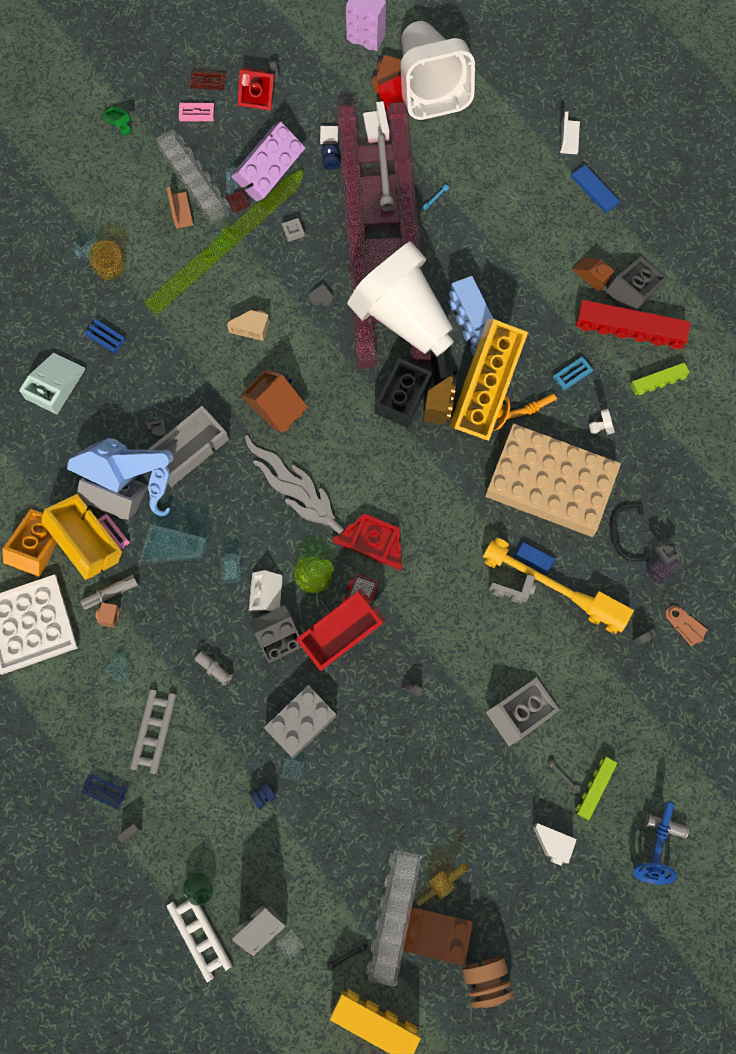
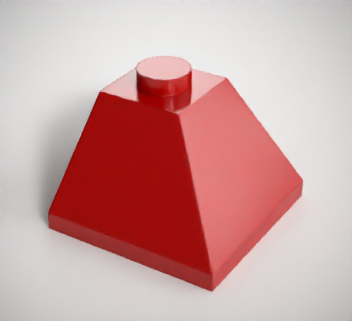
M248 67L240 69L237 106L271 111L274 74Z

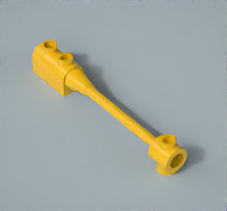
M495 538L489 544L483 555L486 559L485 564L495 568L496 565L500 566L502 562H505L527 575L534 576L541 583L571 598L586 614L590 615L589 621L594 624H599L600 621L607 625L606 630L613 634H616L617 631L622 632L634 612L633 609L601 592H598L595 597H591L577 591H572L506 555L509 551L507 549L509 544L500 538Z

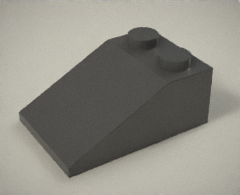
M640 256L615 278L606 292L624 308L638 311L668 278Z

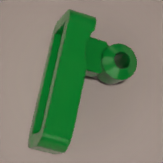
M113 106L102 113L105 122L120 127L122 135L126 136L131 133V127L127 125L131 117L127 111Z

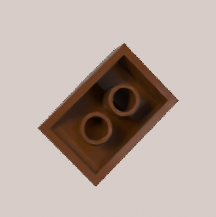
M409 907L401 950L465 966L473 921Z

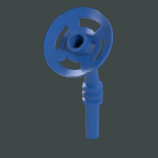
M666 802L661 823H658L656 829L658 832H655L657 837L652 860L649 863L639 864L634 868V876L640 881L655 885H665L677 879L676 871L660 862L664 841L668 838L666 834H669L668 830H670L669 823L675 806L674 802Z

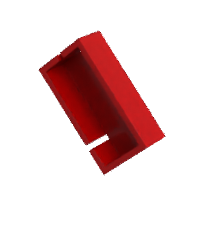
M362 588L296 639L320 671L382 625L386 620L375 605L373 607L370 606L372 601Z

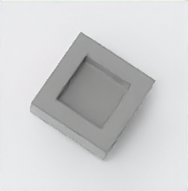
M299 218L282 223V228L288 242L305 237Z

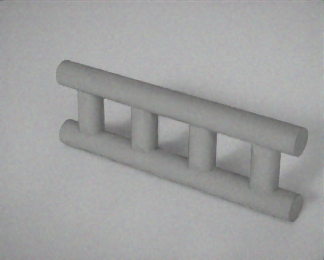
M150 689L130 769L138 770L139 765L151 767L149 773L157 775L176 695L169 693L168 699L156 697L157 691ZM154 705L165 707L163 719L151 717ZM149 725L160 727L158 739L146 737ZM144 745L156 747L153 759L141 757Z

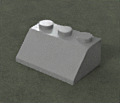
M83 477L79 480L77 494L86 505H91L103 512L114 514L121 519L129 520L136 513L148 485L134 480L116 493Z

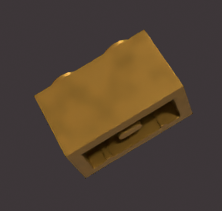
M449 376L428 391L424 422L446 425V420H450L456 384H452L453 377Z

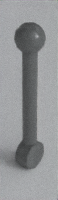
M549 760L548 766L554 768V770L572 787V791L574 793H579L581 790L580 786L575 785L555 765L556 763L554 760Z

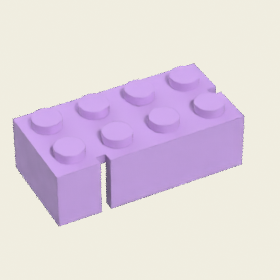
M281 121L272 126L263 137L264 139L256 145L231 175L242 188L250 183L253 184L246 188L245 191L255 201L265 198L305 149L303 144Z

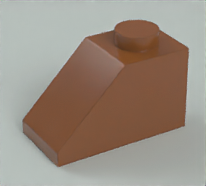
M584 257L572 268L574 272L598 292L611 281L615 272L601 259Z

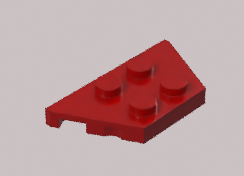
M363 514L355 523L350 524L345 531L333 538V543L397 570L401 571L400 529L396 526Z

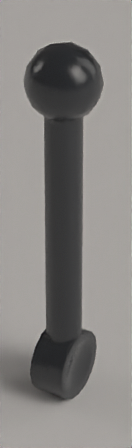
M366 944L359 946L334 962H328L327 968L333 970L339 963L366 949Z

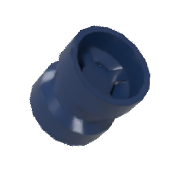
M335 145L323 147L321 150L322 157L324 158L323 167L326 170L339 168L338 147Z
M266 781L257 790L253 789L249 792L259 810L265 807L267 801L272 802L277 798Z

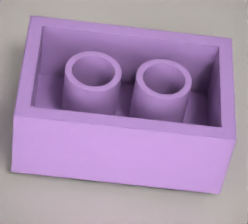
M348 0L346 4L347 40L352 44H360L368 50L378 51L385 37L386 1Z

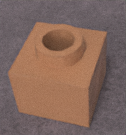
M101 603V607L96 611L97 622L103 626L116 628L120 608L117 605Z

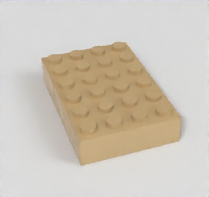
M513 424L485 497L593 537L599 527L621 463Z

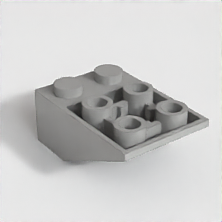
M271 905L267 908L265 906L260 907L250 916L253 919L251 922L247 920L234 931L236 936L232 940L252 956L260 951L286 926L285 922Z

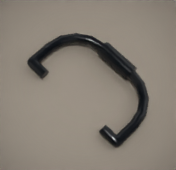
M641 503L621 505L614 511L611 517L610 532L612 543H614L619 555L626 560L649 561L648 549L644 550V556L640 557L629 556L621 550L616 523L618 514L628 508H638L639 514H644Z

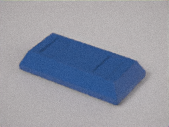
M521 541L513 556L548 575L556 559L524 541Z

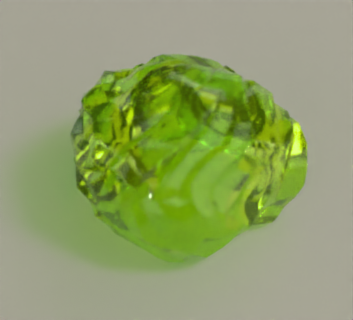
M312 555L299 559L294 567L293 577L296 584L303 591L321 593L330 586L334 567L330 561Z

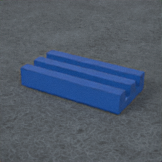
M96 319L94 324L90 325L89 331L86 330L85 332L86 336L114 354L126 341L123 336ZM97 326L100 327L101 329H103L104 331H106L107 333L111 334L112 336H114L115 338H117V339L120 340V341H119V342L116 341L115 339L111 338L110 336H108L107 334H105V333L102 332L101 330L97 329ZM93 331L116 346L112 347L105 341L101 340L100 338L92 334Z

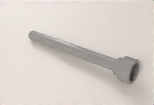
M379 135L378 147L383 193L380 200V209L382 211H391L394 209V199L390 196L385 137Z

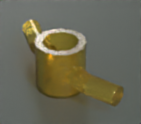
M463 863L449 874L444 869L428 881L431 888L415 900L418 906L421 907L436 894L440 900L447 896L457 887L453 881L467 872L468 866Z

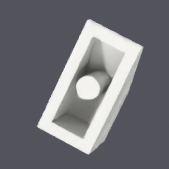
M538 823L534 824L533 828L545 855L551 857L550 862L562 866V863H569L577 839Z

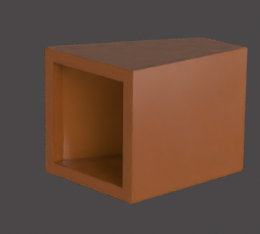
M265 370L240 394L274 430L281 433L291 427V423L304 414V410L308 407L282 374Z

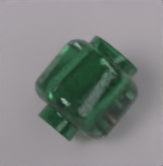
M203 873L192 874L183 884V891L192 905H204L213 895V887L208 877Z

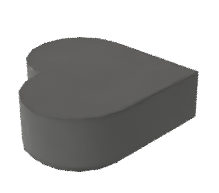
M324 284L313 290L309 295L310 302L313 305L330 306L333 302V296Z
M653 628L633 641L636 646H640L656 637L657 633Z

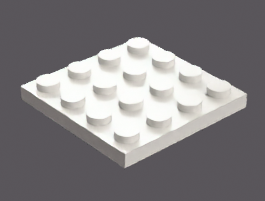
M56 575L0 593L1 675L78 648Z

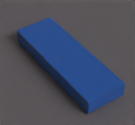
M586 165L572 174L571 178L605 214L619 204L620 201Z

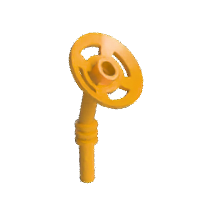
M553 393L537 402L533 401L525 405L524 408L510 411V400L505 395L504 400L507 402V406L502 403L496 420L498 424L494 426L493 431L500 429L508 419L527 414L531 415L535 411H539V408L557 400L555 394Z

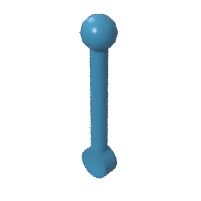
M444 184L442 189L428 203L424 204L423 209L426 211L444 191H448L449 186Z

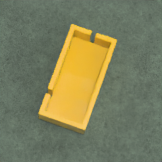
M76 494L44 509L41 522L84 579L87 580L99 574L101 569L104 571L118 564L122 551L90 510L86 511V504Z
M350 989L347 992L342 991L331 1013L330 1020L390 1054H414L421 1039L417 1026L408 1021H405L404 1024L399 1022L396 1014L388 1010L383 1013L379 1010V1005L370 1000H367L366 1003L359 999L360 995Z

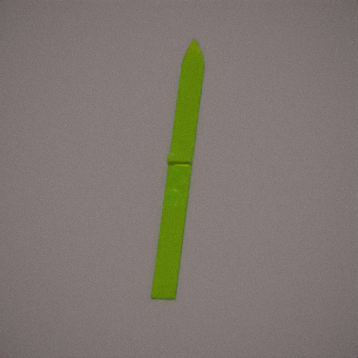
M300 170L284 179L232 226L223 228L221 230L222 234L147 299L144 304L155 315L162 311L292 196L301 185L303 171Z

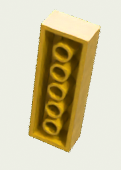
M487 319L449 427L489 441L528 332L495 319Z

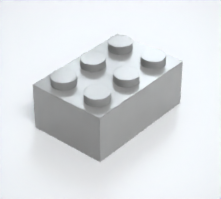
M308 685L264 728L294 759L337 716Z

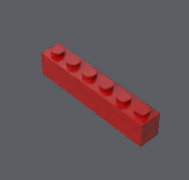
M582 300L576 327H580L583 331L594 330L603 335L609 333L616 335L618 338L629 337L634 338L637 342L649 341L657 346L664 344L672 349L684 348L688 341L691 322Z

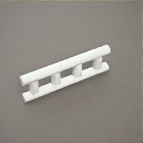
M191 890L186 895L190 902L194 903L192 899L196 900V897ZM187 899L186 902L178 907L172 902L166 907L206 982L214 978L211 972L223 965L225 971L231 968L233 965L199 902H195L198 906L192 905ZM192 908L197 920L186 926L181 914ZM202 927L208 938L197 945L191 933ZM212 946L218 958L207 964L201 952Z

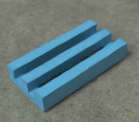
M581 356L553 375V379L565 391L592 373L593 368ZM582 362L583 365L563 379L560 378V376ZM587 368L586 371H584L583 373H581L580 375H578L577 377H575L574 379H572V380H571L570 382H568L567 384L564 383V382H566L567 380H569L571 377H573L574 375H576L577 373H579L580 371H582L583 369Z

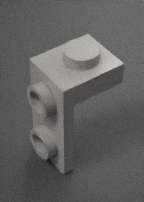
M531 575L526 576L521 592L495 583H491L489 590L493 591L492 594L498 597H504V595L511 597V600L516 603L526 602L529 595L534 594L536 583L533 582L535 577Z

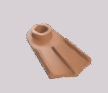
M670 606L666 610L667 619L690 646L703 641L707 628L678 606ZM673 610L678 612V617L672 615Z

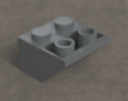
M285 605L249 622L268 663L302 648L296 641L299 634Z

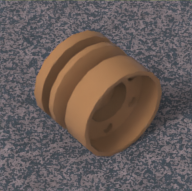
M504 957L482 961L483 966L480 967L477 962L462 968L465 984H476L475 988L468 991L470 997L478 996L470 1001L472 1008L497 1006L515 996L513 989H505L512 985L511 980H500V977L508 973Z

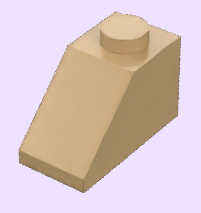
M250 310L229 321L227 324L229 333L264 341L270 323L269 314L260 310Z

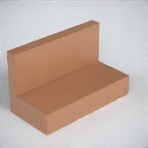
M166 187L176 229L192 226L193 221L186 192L172 195L170 187Z

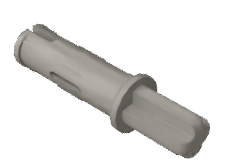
M132 574L100 591L96 590L97 593L80 601L84 610L89 609L101 602L105 603L104 601L134 588L138 584Z

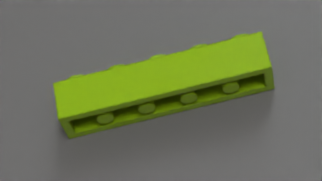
M682 363L632 381L630 386L634 394H639L640 396L648 390L649 392L654 391L656 387L662 388L667 383L673 384L678 379L684 380L690 372L686 364Z
M608 757L600 759L598 763L600 767L594 771V779L588 783L587 788L589 789L587 793H583L581 797L583 801L576 807V814L586 820H590L617 765V762Z

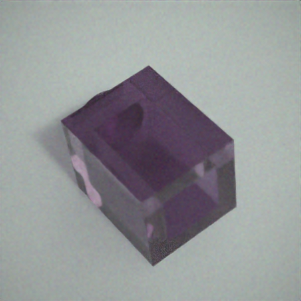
M659 558L647 570V573L654 583L661 585L680 564L674 560L665 565L661 558Z

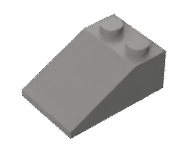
M536 677L488 710L486 714L508 746H510L560 710Z

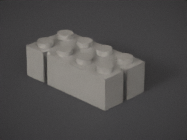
M201 406L148 450H168L172 453L173 461L167 465L170 472L168 485L172 487L213 454V448L215 450L219 449L229 439L227 432Z

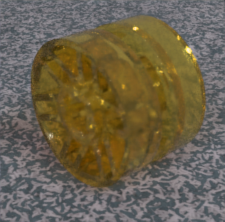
M108 240L99 241L89 250V262L99 278L113 280L124 272L125 260L116 243Z

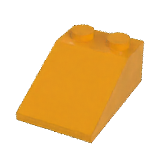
M33 509L29 510L3 547L4 564L36 576L41 575L57 544L41 522L43 513Z

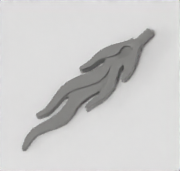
M245 436L247 446L251 452L270 463L277 472L278 477L274 476L262 462L256 460L253 462L254 465L261 468L269 484L276 491L299 500L306 508L290 499H285L286 504L291 506L302 518L330 526L340 535L344 529L335 521L330 501L322 488L319 489L320 500L317 497L311 478L304 471L292 465L293 471L302 477V480L295 477L286 469L276 454L256 447L249 436Z

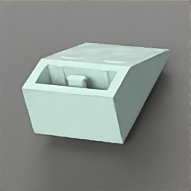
M53 353L29 374L19 391L26 400L58 414L84 373L85 368Z

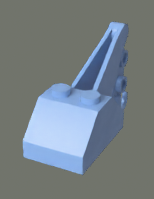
M107 438L88 446L69 459L68 470L116 493L134 481L137 475L152 471L148 485L150 508L158 516H166L170 511L169 507L165 511H161L157 507V501L164 495L170 476L169 469L167 468V465L173 461V455L170 451L129 450L126 445L119 443L118 440Z

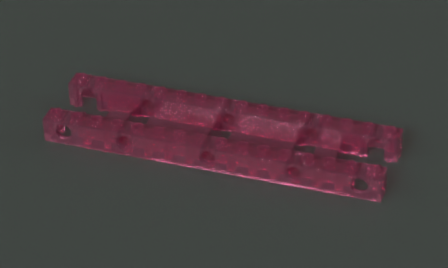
M405 102L389 103L387 122L391 124L389 126L391 145H385L387 162H393V169H395V175H388L390 196L394 199V209L391 211H382L380 209V200L383 196L381 176L360 177L359 164L380 163L378 145L358 147L357 110H355V106H337L351 296L359 283L370 272L406 243L411 241L421 252L408 115ZM399 223V230H401V237L365 239L364 226ZM353 311L357 370L374 369L375 363H377V352H375L374 347L375 331H373L372 322L380 321L373 316H369L362 321ZM411 344L409 361L416 366L430 365L431 351L424 354Z

